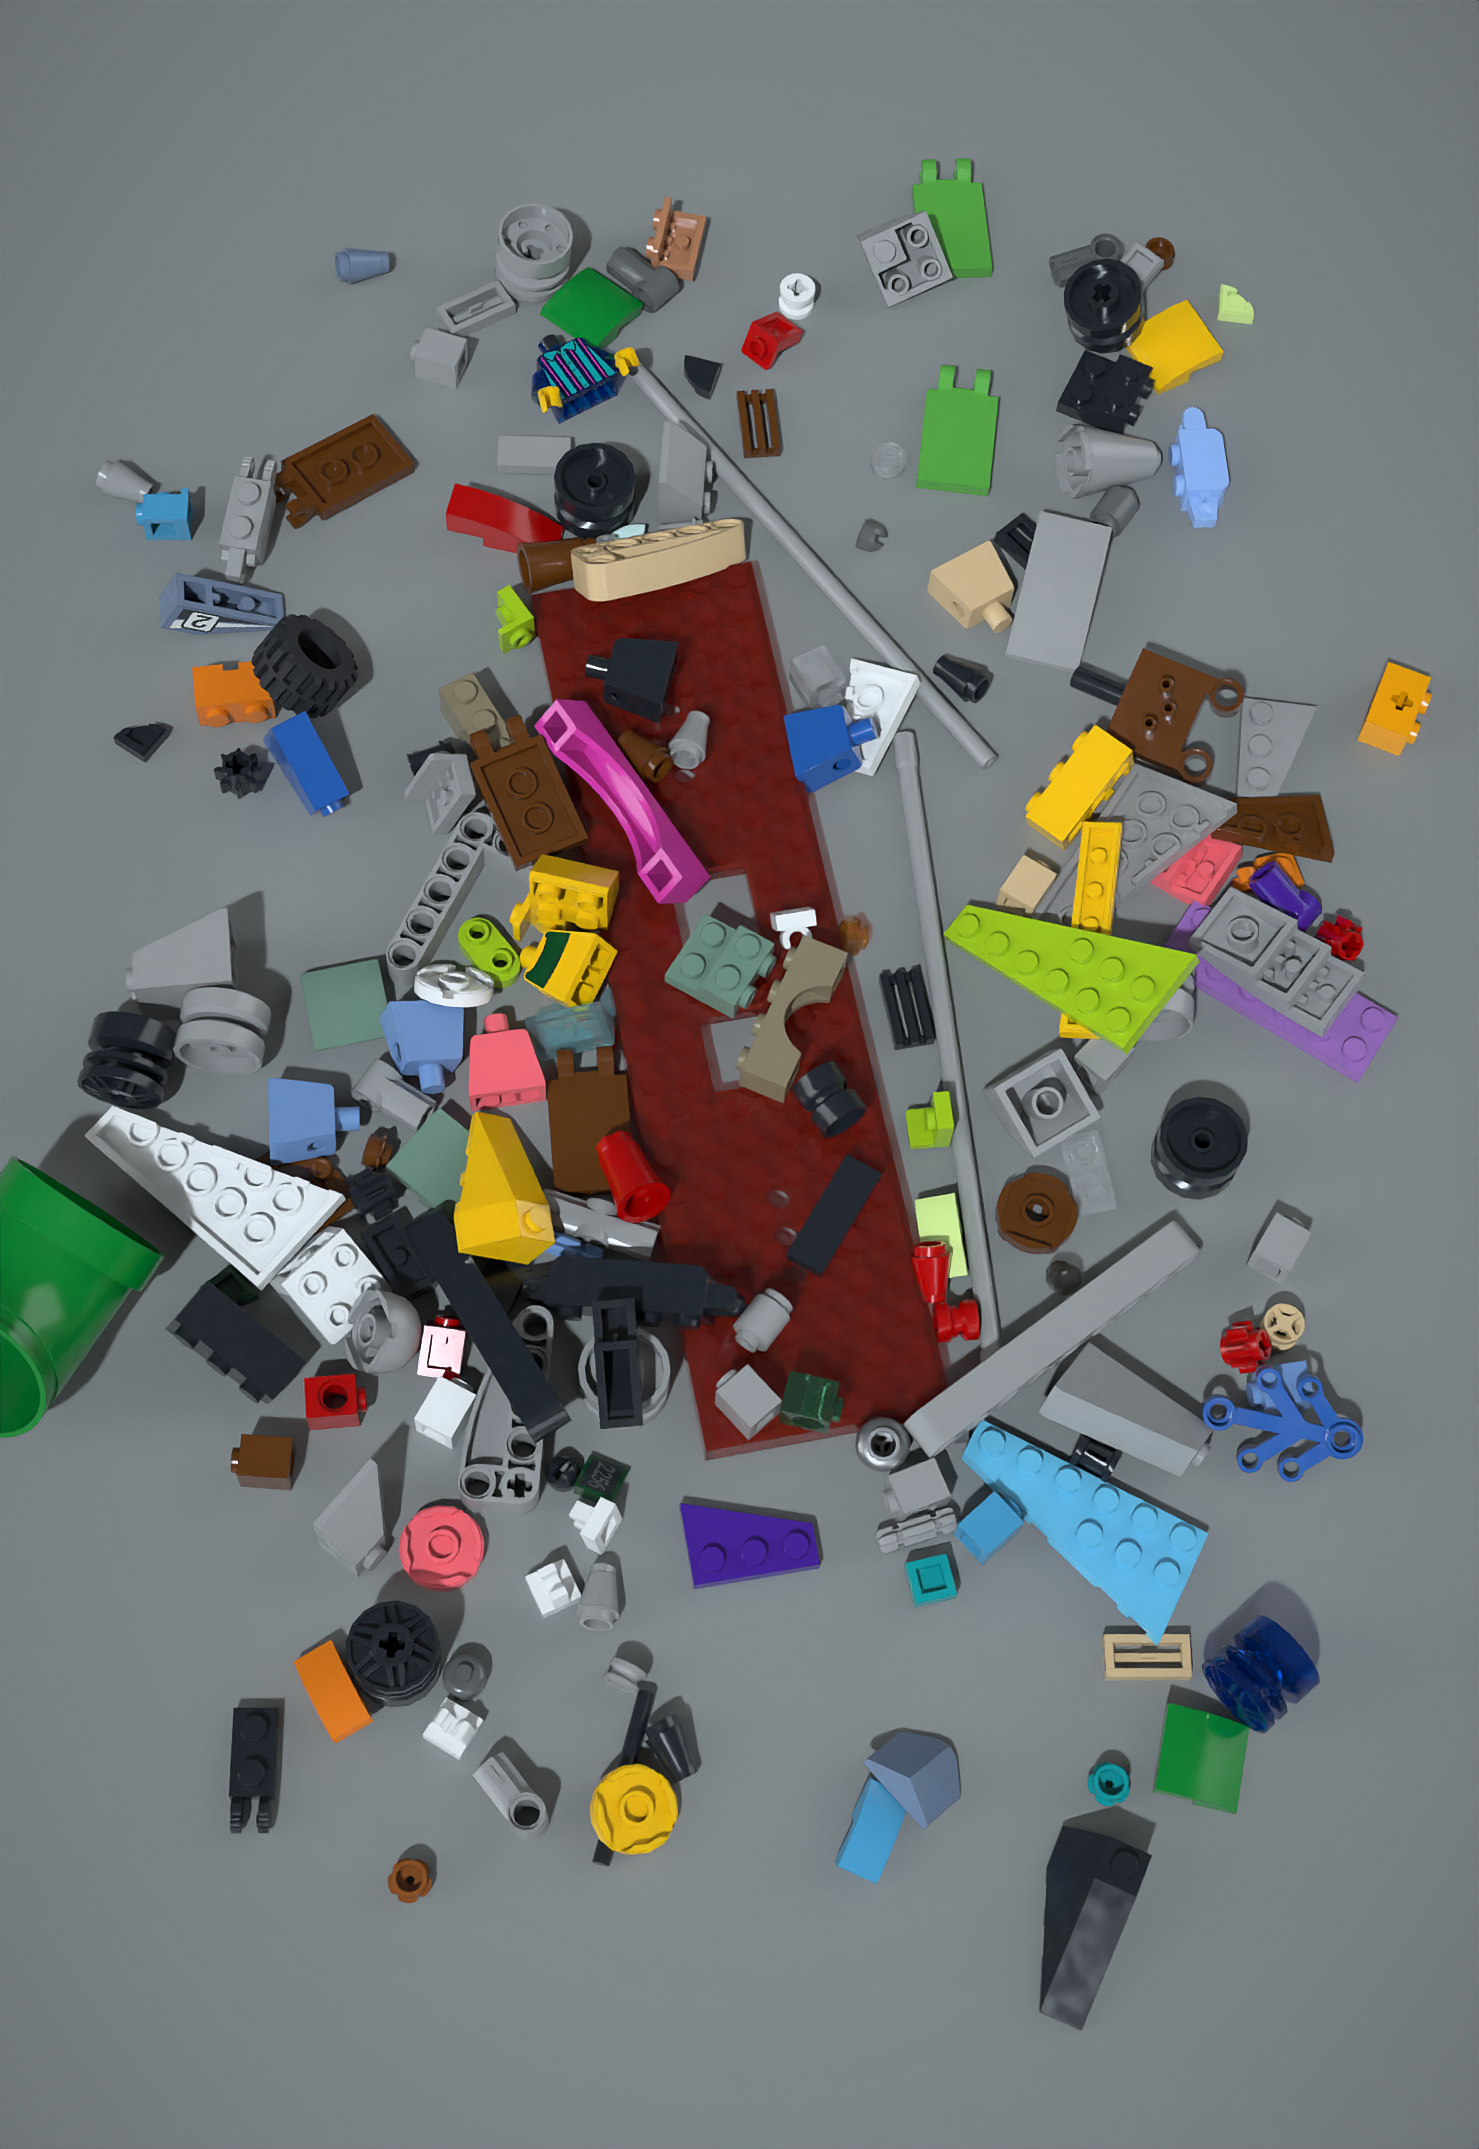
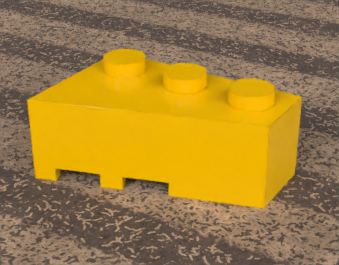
M1094 725L1089 733L1083 731L1077 737L1071 748L1074 753L1066 763L1060 761L1055 766L1048 778L1051 783L1043 793L1036 792L1025 807V810L1028 812L1025 816L1027 824L1064 851L1082 831L1083 821L1090 822L1093 819L1094 815L1092 814L1103 800L1107 802L1113 796L1115 791L1112 787L1122 774L1127 776L1134 766L1133 751L1097 725Z

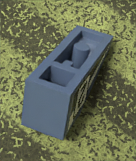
M181 573L174 574L159 596L161 628L194 635L271 631L279 620L284 617L282 594Z

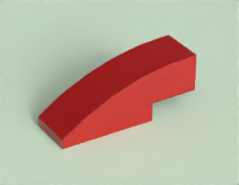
M457 483L454 485L445 513L448 531L483 538L484 547L517 553L518 543L558 541L562 539L564 527L521 504Z

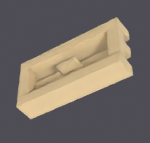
M1104 1634L1102 1637V1646L1104 1647L1103 1663L1105 1664L1104 1680H1190L1192 1678L1189 1634H1163L1157 1645L1180 1646V1653H1114L1113 1646L1156 1645L1146 1634ZM1114 1663H1181V1668H1115Z

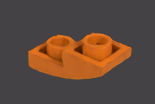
M332 1640L293 1662L321 1721L335 1744L373 1722L360 1689L352 1680L340 1651Z

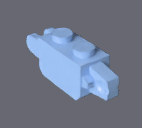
M1192 406V408L1188 407L1183 412V422L1179 425L1175 443L1170 444L1168 449L1169 466L1175 467L1172 491L1174 497H1179L1180 511H1188L1193 528L1215 527L1217 521V509L1223 504L1224 495L1229 486L1223 435L1214 428L1206 429L1203 412L1201 409Z

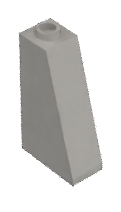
M1089 1342L1055 1384L1038 1412L1045 1418L1179 1477L1183 1475L1190 1463L1198 1468L1212 1448L1205 1441L1213 1429L1208 1427L1204 1421Z

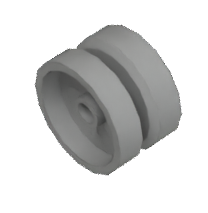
M204 987L188 991L183 997L180 1012L183 1024L177 1029L173 1050L175 1056L187 1065L214 1074L235 1076L257 1072L263 1063L265 1044L262 1039L269 1031L271 1021L270 1007L262 1000L250 994L233 989Z
M638 1328L643 1424L646 1425L653 1421L666 1405L670 1389L671 1370L668 1353L659 1339L645 1329ZM593 1336L581 1353L578 1364V1387L582 1405L589 1416L600 1423L594 1354L595 1339ZM642 1426L622 1427V1428H612V1429L624 1431V1430L638 1429V1428H641Z

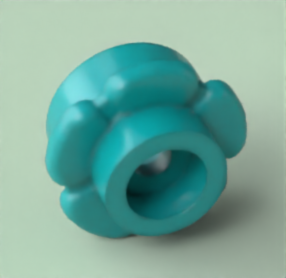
M1104 1762L1094 1768V1773L1088 1777L1087 1786L1089 1792L1095 1795V1800L1099 1804L1113 1806L1115 1802L1122 1803L1128 1798L1130 1778L1126 1770L1121 1766ZM1108 1780L1113 1783V1787L1110 1789L1105 1786V1782Z

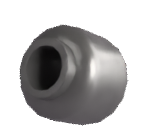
M877 1417L870 1419L861 1426L856 1434L855 1449L857 1456L865 1466L874 1471L886 1472L894 1470L904 1463L909 1454L910 1440L908 1432L901 1423L892 1418ZM878 1436L887 1437L882 1442L876 1439ZM890 1442L889 1449L884 1451V1445ZM874 1443L880 1445V1452L876 1451Z

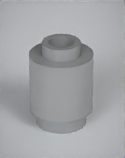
M767 1288L763 1294H757L733 1324V1328L737 1333L735 1336L736 1341L750 1352H755L757 1349L766 1351L790 1321L789 1314L793 1310L791 1303L773 1289Z

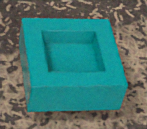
M947 1554L905 1563L904 1570L914 1608L956 1599L958 1594Z

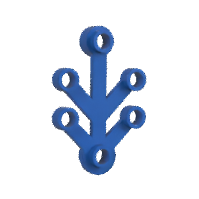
M1270 1365L1262 1366L1257 1370L1255 1381L1260 1390L1268 1393L1282 1416L1234 1406L1231 1399L1222 1394L1209 1396L1201 1407L1204 1422L1213 1430H1226L1231 1425L1238 1424L1276 1433L1255 1447L1246 1445L1238 1450L1236 1461L1240 1469L1246 1473L1258 1471L1263 1462L1301 1439L1318 1442L1298 1456L1287 1454L1278 1460L1277 1470L1281 1478L1287 1482H1295L1303 1476L1304 1471L1329 1456L1336 1459H1348L1355 1456L1363 1444V1433L1359 1425L1352 1419L1336 1415L1323 1394L1322 1383L1312 1374L1301 1376L1296 1383V1390L1304 1401L1312 1404L1323 1425L1304 1420L1282 1386V1377L1279 1371ZM1265 1373L1276 1375V1380L1272 1385L1266 1386L1261 1383V1378ZM1307 1382L1317 1384V1390L1311 1395L1302 1392L1303 1385ZM1215 1404H1223L1225 1412L1223 1415L1215 1417L1210 1414L1211 1407ZM1346 1431L1349 1435L1346 1442L1342 1444L1334 1442V1436L1337 1432ZM1245 1454H1256V1462L1253 1465H1244L1242 1458ZM1288 1462H1295L1298 1464L1297 1471L1290 1475L1283 1472L1284 1465Z

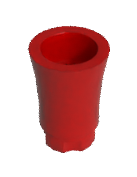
M616 1131L612 1135L604 1136L596 1145L597 1156L599 1158V1166L612 1193L618 1217L627 1223H639L653 1218L667 1206L671 1196L669 1188L656 1174L639 1144L633 1141L630 1133Z

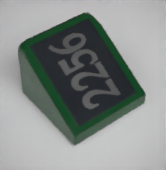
M590 1454L573 1486L574 1494L598 1503L601 1497L616 1503L629 1470Z

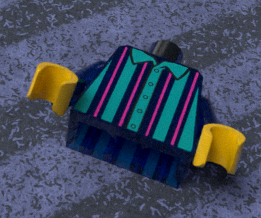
M548 335L538 345L542 355L536 359L537 371L532 375L531 399L534 404L541 407L542 413L547 412L548 408H551L559 424L618 395L617 372H620L622 376H626L629 374V367L640 366L635 349L627 347L613 354L596 346H590L582 338H575L561 344L556 335Z

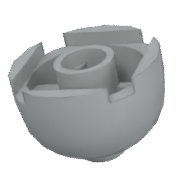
M366 1290L355 1300L347 1319L348 1324H353L352 1338L345 1337L344 1345L347 1359L353 1369L372 1374H388L404 1368L414 1357L422 1343L423 1330L415 1307L405 1297L385 1290Z

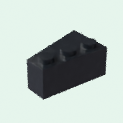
M208 1280L165 1328L183 1345L206 1359L207 1364L217 1373L224 1377L228 1375L240 1384L239 1390L257 1404L260 1401L266 1404L273 1401L305 1362V1360Z

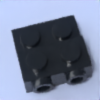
M1085 350L1058 401L1056 411L1101 430L1123 435L1127 426L1134 427L1139 418L1142 406L1138 404L1141 398L1148 400L1156 381L1150 378L1153 367L1121 354L1117 361L1114 362Z

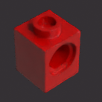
M355 1373L304 1378L306 1420L310 1431L360 1426V1412H367L366 1388L358 1387ZM334 1395H343L347 1398L345 1405L338 1409L327 1407L326 1402Z

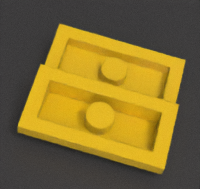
M1187 299L1145 321L1141 334L1130 346L1126 347L1134 360L1153 367L1150 378L1156 380L1153 389L1157 394L1187 383L1192 372L1221 361L1223 350Z

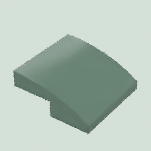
M378 959L299 974L315 1051L385 1038L380 1023V1015L388 1004Z
M438 1108L386 1165V1170L418 1195L419 1202L430 1211L441 1206L450 1223L454 1221L455 1204L460 1201L462 1186L459 1185L461 1174L466 1170L468 1156L465 1151L469 1131L441 1108Z

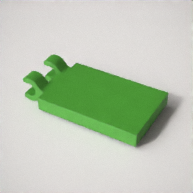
M956 158V170L953 172L954 179H936V160L921 159L920 184L912 185L913 213L926 210L953 278L991 277L992 261L982 182L971 183L970 158Z
M941 364L937 390L927 389L916 488L988 496L999 398L988 396L991 370L976 369L973 389L953 387L955 366Z

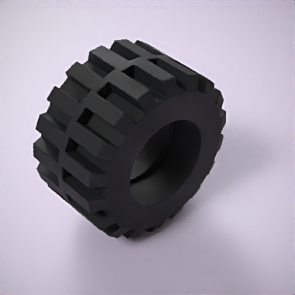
M290 614L280 619L255 649L254 656L252 657V665L255 667L253 672L255 677L260 680L259 684L263 690H266L270 694L269 697L280 703L284 709L291 710L296 715L305 711L309 718L324 717L336 706L357 680L358 673L356 671L358 666L357 662L353 659L352 651L345 645L346 642L334 633V630L329 626L323 625L321 621L315 618L312 620L306 615L300 614L296 616L295 614Z

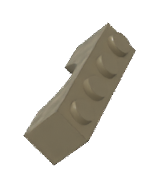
M473 672L439 688L441 712L459 740L464 739L470 745L471 739L469 734L484 729L493 751L512 744L505 728L507 725Z
M803 935L798 948L790 947L783 963V968L787 970L782 981L778 979L774 981L767 1001L771 1003L767 1014L759 1013L753 1026L751 1035L756 1036L751 1048L743 1047L737 1060L736 1069L740 1070V1086L784 1103L799 1071L801 1052L790 1042L784 1025L796 1010L805 1005L830 1003L845 971L847 952Z

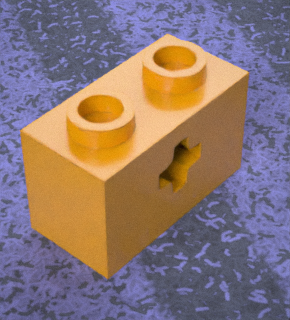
M1388 662L1357 740L1400 756L1406 743L1413 745L1421 726L1420 723L1415 722L1418 713L1421 715L1425 714L1432 697L1431 693L1426 692L1431 677Z

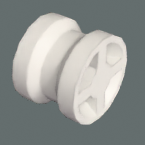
M793 273L782 280L780 284L779 310L784 316L793 320H801L812 313L815 295V284L812 279L804 274Z

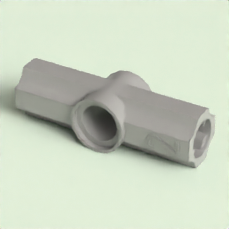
M545 1188L543 1193L550 1206L554 1230L582 1240V1244L585 1246L590 1243L600 1247L603 1251H607L609 1248L650 1262L657 1246L661 1226L647 1221L627 1223L618 1217L615 1205L598 1198H590L584 1201Z

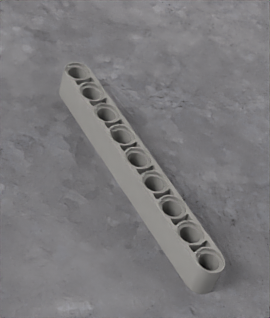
M1176 1220L1170 1222L920 1408L903 1426L929 1458L935 1457L1182 1271L1201 1254V1249Z

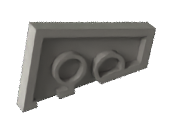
M1244 698L1239 715L1235 798L1278 796L1317 709L1316 706Z

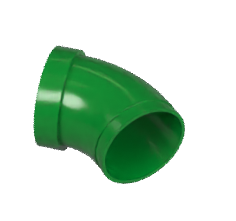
M15 1156L9 1159L0 1172V1438H10L25 1434L39 1423L131 1291L142 1292L165 1258V1255L159 1249L115 1217L58 1180Z

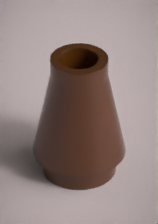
M633 730L625 731L617 741L618 748L624 753L644 780L659 782L670 772L673 766V758L669 755L670 753L667 748L636 734Z

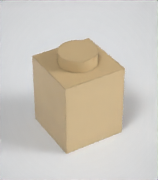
M1023 855L1000 888L995 907L1008 914L1031 918L1054 884L1057 874L1051 871L1050 867L1044 862L1032 860Z

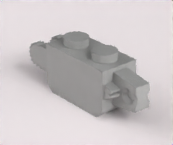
M244 456L239 476H234L219 540L222 552L221 560L222 562H227L225 577L230 584L243 586L248 566L255 567L256 564L261 565L264 561L276 508L274 485L277 474V462L274 460H267L262 480L252 479L255 471L254 457Z

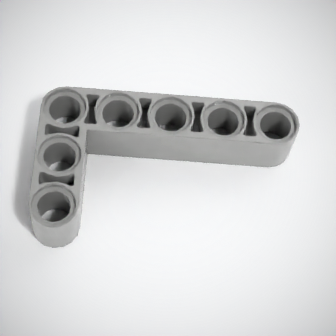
M470 812L464 815L458 822L387 947L388 973L395 984L403 987L414 985L417 972L423 967L429 966L484 866L529 885V874L535 864L515 871L509 855L503 852L506 848L491 816L480 812ZM476 833L484 835L480 839L469 838L470 835ZM560 853V854L555 855V856H553V857H558V858H562V859H563V854ZM457 864L466 866L463 870L456 871L451 869L452 866ZM441 895L449 897L444 902L433 900V898ZM420 927H428L431 929V931L426 934H418L414 932L416 929ZM401 959H411L413 961L408 966L396 964Z

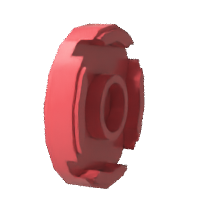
M436 1505L418 1512L408 1523L407 1527L405 1526L400 1535L399 1555L404 1571L415 1584L429 1591L448 1592L463 1587L476 1576L483 1562L485 1544L479 1525L468 1514L454 1506Z

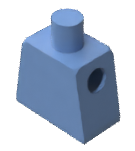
M427 1000L390 1001L380 1015V1023L396 1071L401 1076L419 1075L421 1092L423 1094L443 1092L446 1089L443 1074L453 1073L462 1061L464 1007L443 1006Z
M268 1078L271 1165L332 1155L336 1152V1131H360L359 1106L334 1107V1087L332 1085Z

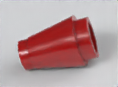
M923 1241L913 1244L914 1253L910 1254L921 1294V1301L923 1303L946 1301L951 1252L946 1249V1242Z

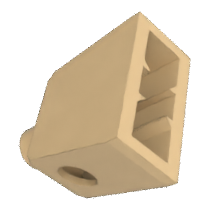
M990 540L931 570L927 588L928 593L964 628L971 629L986 621L994 633H1000L1011 625L1013 619L1006 610L1011 606L1014 586Z

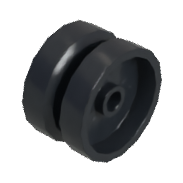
M1093 260L1079 267L1068 279L1064 290V307L1069 330L1078 344L1086 350L1104 354L1118 352L1130 346L1137 339L1144 327L1146 314L1142 285L1132 268L1117 260Z
M600 443L578 445L562 456L556 465L554 473V505L557 519L567 531L579 538L596 539L601 535H611L619 528L628 526L633 518L635 509L634 492L636 476L633 464L627 456L611 445Z
M1194 1097L1180 1101L1167 1112L1151 1145L1150 1162L1156 1178L1167 1190L1183 1198L1201 1200L1216 1196L1230 1185L1247 1152L1248 1134L1239 1115L1230 1106L1216 1099Z

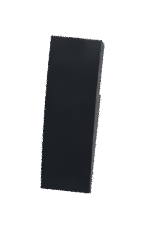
M636 1299L592 1301L600 1429L644 1426Z

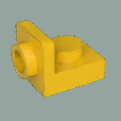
M530 892L523 903L517 902L509 919V923L513 927V939L520 942L530 924L534 925L542 934L548 930L571 931L573 927V922L564 920L547 921L538 917L537 914L531 913Z

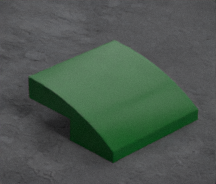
M587 267L566 282L542 307L540 315L575 339H580L584 345L596 352L616 340L619 328L641 314L644 303L590 267Z
M1168 1703L1165 1709L1152 1792L1193 1801L1192 1805L1236 1814L1249 1727L1211 1713Z

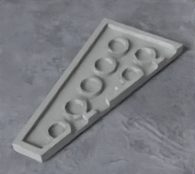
M1135 763L1096 820V822H1120L1123 827L1114 910L1237 813V803ZM1080 846L1052 885L1031 919L1071 927Z

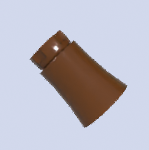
M575 537L549 542L518 543V567L526 592L532 594L547 587L573 580L570 551L576 547L597 543L595 539Z

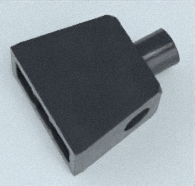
M631 638L616 639L611 658L589 654L585 676L604 680L603 700L607 704L650 721L661 723L678 662V642Z

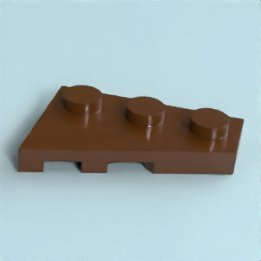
M1320 795L1228 798L1227 800L1237 803V813L1211 833L1212 839L1332 863L1335 854Z

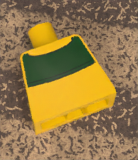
M548 930L544 933L538 947L528 945L522 950L520 964L523 968H526L524 973V980L545 996L585 1018L618 951L594 933Z

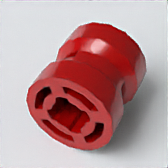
M975 1299L961 1300L957 1308H955V1305H949L947 1302L932 1304V1325L937 1344L950 1343L958 1335L965 1341L979 1339V1315Z

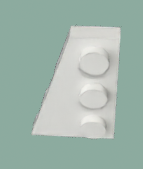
M851 658V680L845 696L847 702L846 711L853 720V723L871 717L878 733V739L859 745L863 764L855 772L874 776L921 683L917 675Z

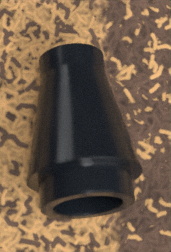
M942 655L933 668V674L945 682L964 702H979L990 686L991 679L985 675L984 669L952 659L947 655Z
M675 1713L644 1729L648 1740L645 1741L670 1773L675 1783L698 1772L684 1721L680 1723Z

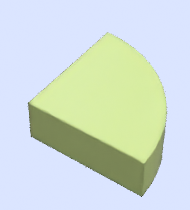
M1221 284L1218 295L1217 320L1252 325L1254 310L1251 303H1247L1242 296L1237 294V289Z

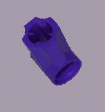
M1275 861L1266 863L1248 879L1250 881L1249 887L1264 904L1298 920V930L1304 933L1322 913V907L1318 900L1308 892L1298 890Z

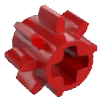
M1341 915L1337 916L1335 922L1324 921L1314 937L1331 946V955L1341 961H1355L1364 946L1360 935L1363 928Z
M1251 1320L1232 1323V1329L1226 1330V1334L1221 1337V1356L1227 1365H1231L1232 1368H1238L1240 1374L1255 1372L1259 1365H1264L1265 1360H1268L1271 1356L1269 1335L1264 1329H1260L1259 1326L1253 1327Z

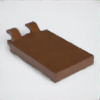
M372 414L282 460V471L276 474L274 485L276 503L283 501L291 491L297 498L286 504V509L290 512L286 519L294 529H298L304 526L315 513L323 521L413 474L414 462L376 416Z
M520 714L505 720L507 724L505 728L512 744L493 751L484 729L469 734L471 739L470 745L478 759L469 763V768L515 871L535 864L541 854L555 856L588 842L585 829L542 735L530 738Z
M612 1046L596 1047L597 1071L574 1072L572 1049L556 1050L558 1079L546 1080L554 1191L572 1197L612 1194L599 1166L596 1145L604 1136L612 1135L616 1131H626L631 1135L626 1074L614 1075Z

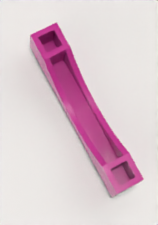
M557 699L534 727L542 735L552 753L579 774L613 811L633 847L637 861V874L659 904L687 903L710 878V875L586 701Z

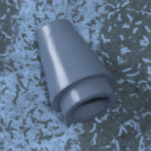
M343 248L342 252L335 253V271L340 282L347 281L348 284H352L389 272V259L386 251Z

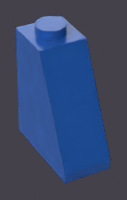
M304 711L270 728L263 741L310 816L321 812L322 816L326 817L343 808L341 800L345 799L349 792L307 713Z

